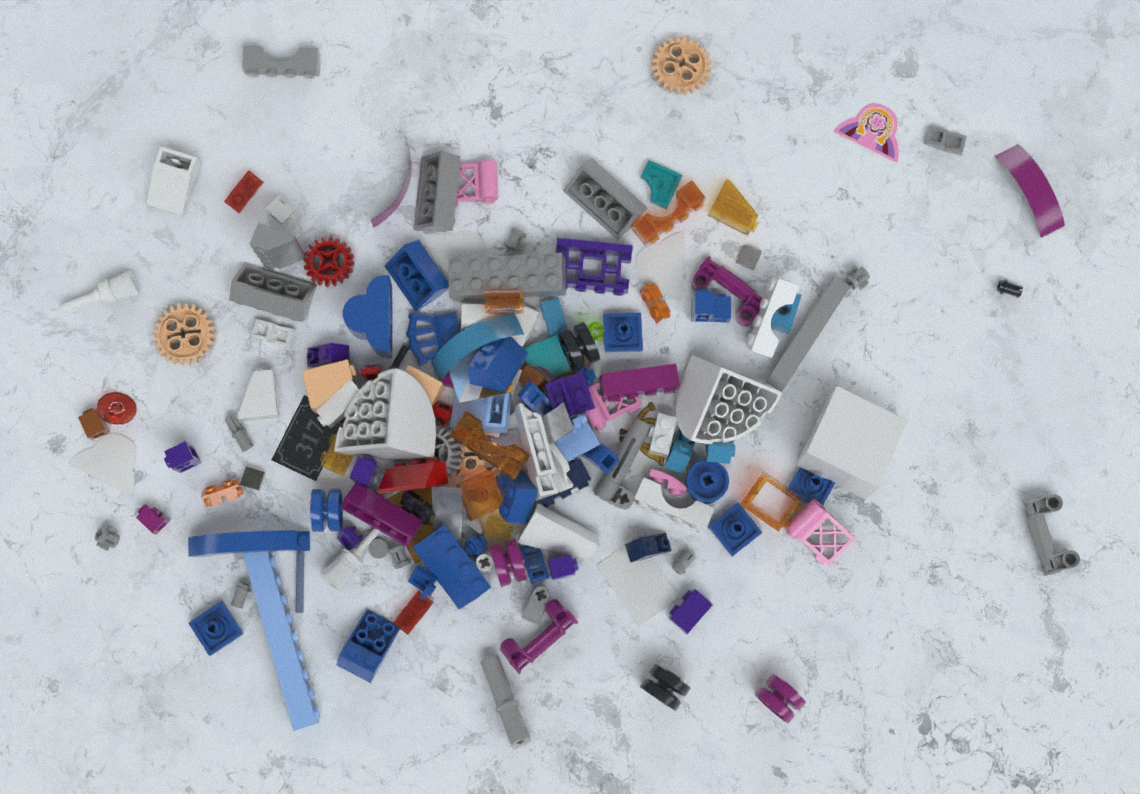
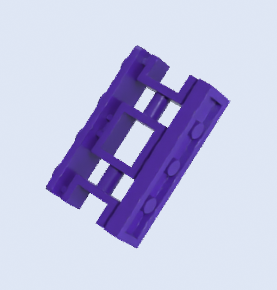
M557 238L556 253H562L566 259V279L567 269L579 270L578 281L566 280V290L567 288H575V291L578 292L594 290V293L597 294L613 292V295L616 296L628 294L629 279L620 278L621 263L631 264L633 245ZM569 251L581 252L580 263L568 261ZM607 255L618 256L617 266L606 265ZM584 259L602 261L601 276L582 275ZM605 273L616 274L615 284L604 283Z

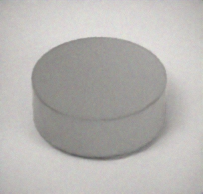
M375 539L370 543L369 553L374 558L381 559L388 554L389 547L384 540Z

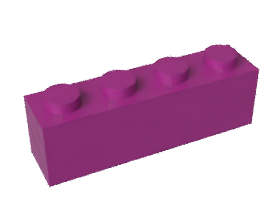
M676 364L602 373L599 377L602 400H608V402L618 401L622 397L635 399L638 398V395L644 394L646 397H651L659 392L672 394L680 387Z
M357 482L345 496L341 506L342 510L406 547H409L423 522L416 515L408 513L400 506L389 502L383 496L377 495L366 486L360 485Z

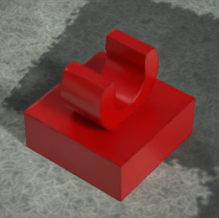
M437 401L432 407L435 420L437 417L442 418L441 425H445L452 416L453 407L441 401Z

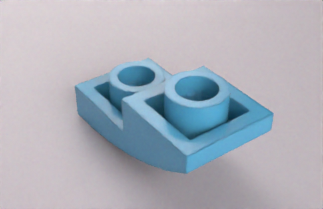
M555 297L540 301L541 312L546 323L549 338L555 335L559 338L558 332L567 328L559 298Z

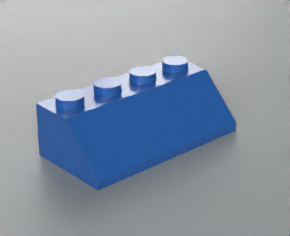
M444 524L412 547L430 572L438 577L437 581L458 609L476 600L491 588L490 584Z

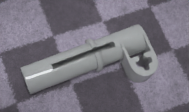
M634 418L615 454L620 460L608 474H604L594 493L595 496L619 509H628L633 504L634 498L632 493L620 485L626 474L631 472L629 468L650 431L651 426ZM632 440H634L635 442L630 452L628 453L623 465L621 466L616 478H613L612 476L616 471L621 459L623 458L629 444ZM618 489L622 490L620 493L621 497L624 495L628 496L627 500H629V503L621 504L619 498L615 503L612 502Z
M494 655L481 661V666L497 705L495 710L497 713H500L512 748L515 749L532 742L518 709L519 702L513 696L499 656Z

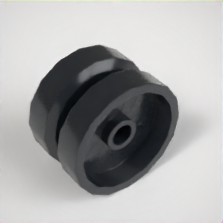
M583 321L574 325V334L567 328L558 332L563 351L575 371L585 366L584 357L591 364L600 360L595 341Z
M654 664L649 673L658 682L655 683L650 679H644L640 688L676 711L681 701L672 693L676 692L680 696H686L691 687L681 681V678L671 671Z

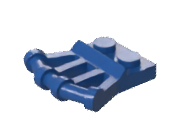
M456 312L435 315L433 317L409 313L408 319H410L406 332V337L409 338L410 342L408 347L418 360L417 364L419 367L434 359L439 350L450 339L460 333ZM417 321L433 323V327L415 330ZM435 333V340L417 343L416 336ZM438 346V349L427 356H424L420 351L423 348Z

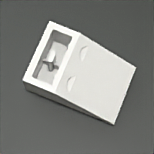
M161 146L154 163L146 205L183 216L201 167L197 157Z

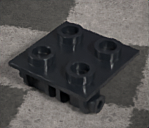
M404 490L400 501L401 507L408 513L412 512L417 518L423 521L422 524H427L431 527L436 515L433 512V506L430 504L426 507L428 502L422 504L424 499L422 498L419 501L421 497L414 491L407 492Z

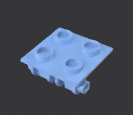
M582 413L570 419L573 430L554 442L567 462L600 445L587 422V418Z

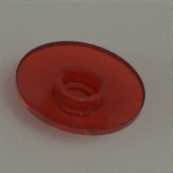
M119 392L107 393L97 403L98 415L107 423L114 425L130 422L137 412L134 400L128 395Z

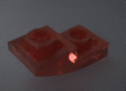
M248 171L224 202L236 212L241 213L250 199L256 195L264 181L251 171Z
M420 590L417 591L393 622L394 625L407 635L410 634L434 603L427 596L423 600L420 599L422 595Z

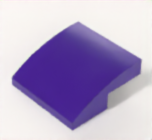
M584 372L545 384L553 410L564 402L568 415L571 417L596 408Z

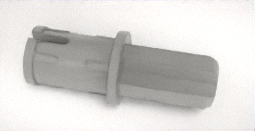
M234 414L227 416L225 422L232 432V438L236 439L242 452L252 448L253 444L245 433L246 429L242 428Z

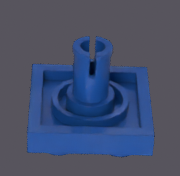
M641 313L603 314L605 353L643 351Z
M799 467L786 492L807 504L816 499L824 505L835 482Z
M736 503L708 526L731 557L763 533L739 503Z
M223 601L188 623L209 656H212L244 634Z

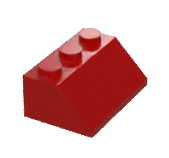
M437 458L426 459V463L423 464L421 460L410 461L408 466H406L405 462L394 463V468L386 469L378 488V494L449 484L446 461H438Z

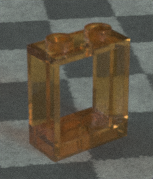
M763 471L740 505L779 532L781 528L785 529L790 523V515L793 512L796 514L801 508L802 504L800 501L802 497ZM766 481L793 499V502L779 521L751 503Z

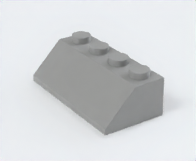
M440 151L421 157L414 230L429 232L453 230L461 156Z
M593 158L581 165L564 190L571 199L618 241L647 210V207Z
M258 222L250 245L254 250L253 252L264 263V267L274 270V268L283 269L306 257L296 236Z
M244 263L231 281L229 301L273 313L277 316L290 318L293 321L302 322L309 311L317 284Z

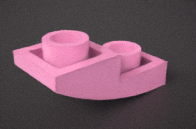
M650 469L648 479H652V481L658 484L667 482L665 490L670 491L669 494L681 496V493L684 494L687 487L674 477L664 472Z

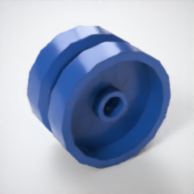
M707 460L699 461L690 468L685 476L684 485L687 487L686 493L695 502L699 501L704 504L714 503L723 497L728 490V472L720 463L707 462ZM704 479H707L709 481L708 486L705 485V481H703Z
M312 489L310 500L312 532H324L326 525H328V529L331 532H341L343 525L341 489H330L327 499L323 489Z

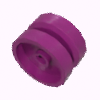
M515 538L505 542L507 554H503L499 543L489 546L501 587L511 584L509 574L511 571H513L517 582L527 579L523 555L518 548Z
M772 674L766 683L773 693L767 688L761 687L755 696L776 716L789 724L795 715L787 705L795 710H800L806 701L791 685L775 674Z

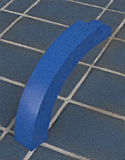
M530 381L517 395L531 412H536L541 417L553 410L551 401ZM601 443L581 455L606 474L620 460L609 448Z
M249 531L188 537V557H208L252 552L310 551V531Z

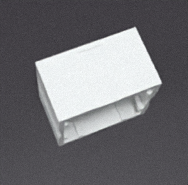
M837 386L826 399L815 422L814 431L806 442L796 465L822 478L829 479L841 488L866 500L879 488L908 420Z

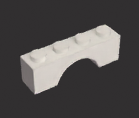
M774 275L769 280L766 297L761 300V310L753 322V331L747 337V347L751 351L773 357L779 339L771 330L772 316L781 306L793 304L799 289L798 284Z
M644 477L634 497L637 506L644 509L650 507L654 509L655 514L662 517L666 514L672 517L673 522L682 525L683 522L689 524V528L696 532L706 530L715 509L699 501H696L687 508L672 507L664 500L661 485Z

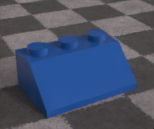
M420 240L405 244L385 265V268L415 312L439 298L449 288V282Z
M511 336L481 346L468 365L469 384L506 392L526 359L527 352Z

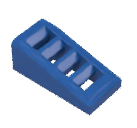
M527 545L519 547L530 583L534 584L549 579L550 577L540 548ZM533 548H536L537 552L530 553L527 555L525 554V551ZM538 555L539 559L528 562V558ZM541 563L540 567L530 569L531 565ZM543 570L544 574L533 577L532 573Z

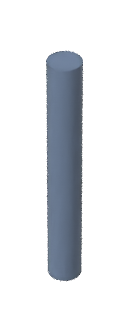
M297 554L295 613H303L304 554Z

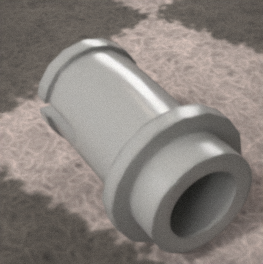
M686 550L680 559L673 563L672 569L679 575L685 573V569L696 556L694 554L691 555L692 552Z
M239 582L238 586H235L237 589L230 605L243 609L246 596L251 590H249V585Z

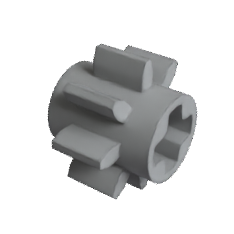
M854 266L847 272L849 276L846 280L853 289L858 287L861 290L869 284L867 280L870 278V275L865 268L860 267L858 269Z
M106 525L105 528H99L95 534L96 546L107 551L109 547L115 548L120 540V535L117 534L118 530L109 525Z

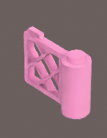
M483 160L478 163L461 164L458 179L462 177L467 183L461 190L457 189V206L458 202L484 201V204H494L498 200L497 162ZM467 169H474V176L470 180L462 175ZM470 185L475 188V196H466L463 192Z
M598 382L589 387L596 408L583 412V414L587 418L591 429L595 428L598 431L607 426V421L627 411L631 414L639 410V405L642 403L638 397L634 399L635 403L627 405L622 403L624 398L622 397L620 402H611L617 404L618 408L617 412L610 415L606 408L608 400H605L604 405L602 396L597 391V388L600 387Z
M813 499L786 526L788 535L793 539L798 538L817 554L815 558L822 565L825 563L830 565L856 539L816 499ZM828 518L834 523V530H822V523ZM845 533L849 539L845 543H836V534ZM811 534H820V543L812 544L807 538ZM822 534H834V543H822ZM822 547H834V554L828 559L823 554Z

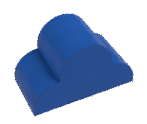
M382 275L374 278L369 283L366 294L350 298L344 305L342 315L347 328L353 336L358 339L368 340L372 350L380 357L393 358L392 282L389 275Z

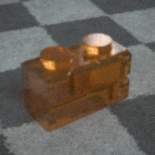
M485 291V314H524V291Z

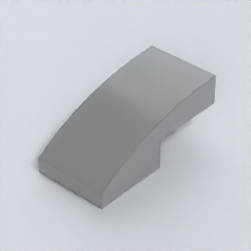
M930 126L925 145L941 151L962 155L967 136L950 133L948 129Z
M462 501V512L468 516L465 524L479 535H482L483 531L478 519Z

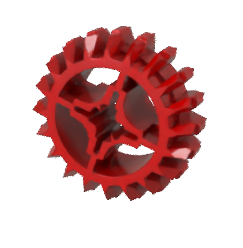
M329 236L328 241L322 237L321 243L318 240L314 241L315 247L311 244L308 246L311 252L305 251V255L308 257L303 258V262L307 263L303 267L305 270H308L306 275L308 277L312 276V282L318 280L317 284L319 286L325 282L326 287H329L330 282H332L333 286L336 287V281L339 280L343 284V277L349 279L347 272L353 273V269L349 266L355 265V262L352 261L354 254L350 253L352 250L350 247H346L345 241L340 244L339 238H336L333 242L332 236ZM325 249H335L330 253L322 252ZM341 253L344 255L342 268L337 264ZM316 256L321 260L317 271L314 268ZM324 258H325L326 260H329V261L332 260V262H333L334 265H332V264H330V263H327V264H326ZM328 271L336 272L333 275H322L323 273L326 274Z

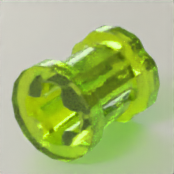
M597 322L589 324L588 329L590 333H592V329L599 330L597 336L595 333L591 334L594 341L599 342L603 338V325Z

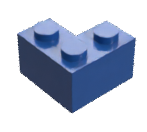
M698 289V291L694 292L691 299V322H730L731 296H726L723 293H718L714 296V292H709V289Z
M502 469L501 475L497 480V487L504 495L503 501L499 506V513L506 523L527 524L538 489L523 470Z

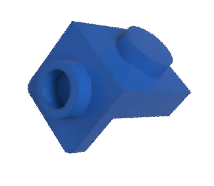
M418 565L408 582L423 591L420 599L423 600L426 595L431 596L437 586L434 584L438 577Z

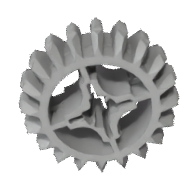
M436 426L434 458H437L438 461H446L447 475L450 477L451 474L457 472L456 469L461 467L459 462L464 460L461 457V454L465 452L461 450L463 443L458 442L460 437L455 436L456 431L450 430L448 427ZM437 438H441L444 441V443L438 441ZM417 459L421 460L422 464L426 463V459Z

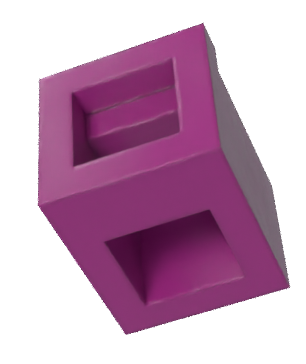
M147 504L138 510L139 514L136 516L151 533L156 535L171 521L167 517H161L163 514L156 507L151 508Z

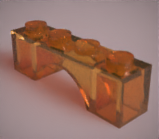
M691 180L677 191V208L672 214L666 217H655L647 213L634 222L631 229L644 246L649 243L652 245L660 239L659 236L665 232L667 234L672 231L677 222L682 223L688 219V214L693 210L695 212L699 211L704 206L703 203L706 197Z
M465 411L449 435L513 480L531 456L516 444L503 446L493 442L485 434L482 421Z

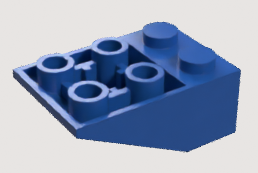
M366 609L340 652L336 665L371 683L401 626Z

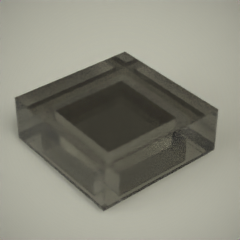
M245 467L240 485L260 491L265 472Z

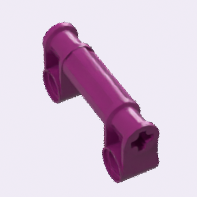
M708 256L691 281V288L693 291L707 289L712 281L715 280L744 302L736 316V321L742 327L749 326L761 310L760 303L763 298L756 293L755 289L751 288L723 265L719 266L711 260V256ZM696 279H702L705 285H698ZM747 313L750 316V319H743L741 314Z
M552 599L546 604L545 612L552 619L553 623L527 646L521 648L513 638H508L501 643L500 651L518 674L529 663H533L537 657L561 636L565 635L566 631L573 624L579 623L559 600Z

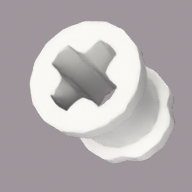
M487 554L478 556L476 559L478 570L484 573L492 570L494 563L491 556ZM487 558L490 566H485L483 569L481 568L482 564L480 561H484Z

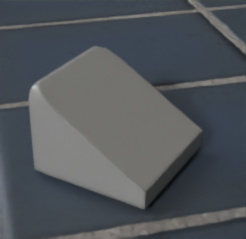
M744 246L736 263L754 271L762 251Z

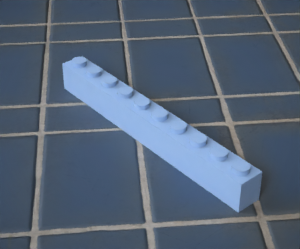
M270 552L243 553L293 731L317 724L321 716L318 707H314V691L312 687L309 688L307 680H310L307 669H303L301 661H304L302 650L297 648L296 642H299L296 630H292L290 624L293 623L291 612L286 610L285 604H288L285 593H282L280 589L282 580L280 574H276L274 568L277 566L276 559Z

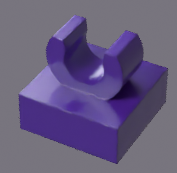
M347 526L336 537L347 550L355 548L363 537V534L359 536L354 534L356 526L351 528Z

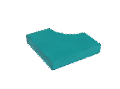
M648 160L641 179L650 187V202L667 210L683 175Z
M557 335L523 348L528 354L525 360L529 366L544 367L550 371L553 377L572 370Z

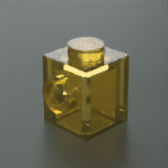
M488 517L484 537L508 541V537L512 538L514 526H511V523H506L505 520Z

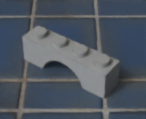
M243 46L242 69L245 74L251 77H257L258 75H266L268 77L285 75L288 78L296 76L314 78L315 76H320L321 55L318 48H299L294 57L280 62L270 59L262 47Z

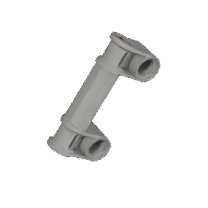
M1051 494L1022 501L1028 513L1027 520L1039 560H1042L1044 566V576L1078 566L1080 556L1076 551L1055 552L1044 514L1060 510L1063 506L1062 498L1057 494ZM1050 498L1055 501L1054 508H1051L1048 505V500ZM1067 554L1072 557L1070 565L1065 561Z

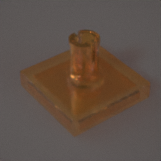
M486 470L456 484V487L462 490V503L469 521H474L499 509L503 501L492 470Z

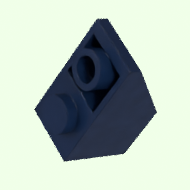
M666 533L640 537L625 544L630 563L646 560L672 551Z

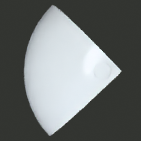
M692 355L678 391L676 406L678 425L686 438L698 443L730 442L745 436L762 423L761 420L773 411L783 392Z
M397 368L378 374V377L373 381L369 380L354 396L344 414L346 419L343 427H339L334 452L360 457L367 455L379 459L412 460L434 458L436 440L435 417L430 400L420 383L410 374Z

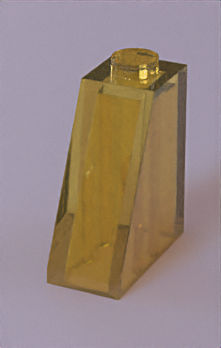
M726 179L708 216L748 236L750 231L754 232L759 224L756 221L758 214L729 179Z

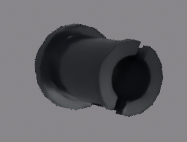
M1000 280L997 285V291L1000 294L1005 293L1017 298L1022 294L1023 286L1008 283L1007 280Z

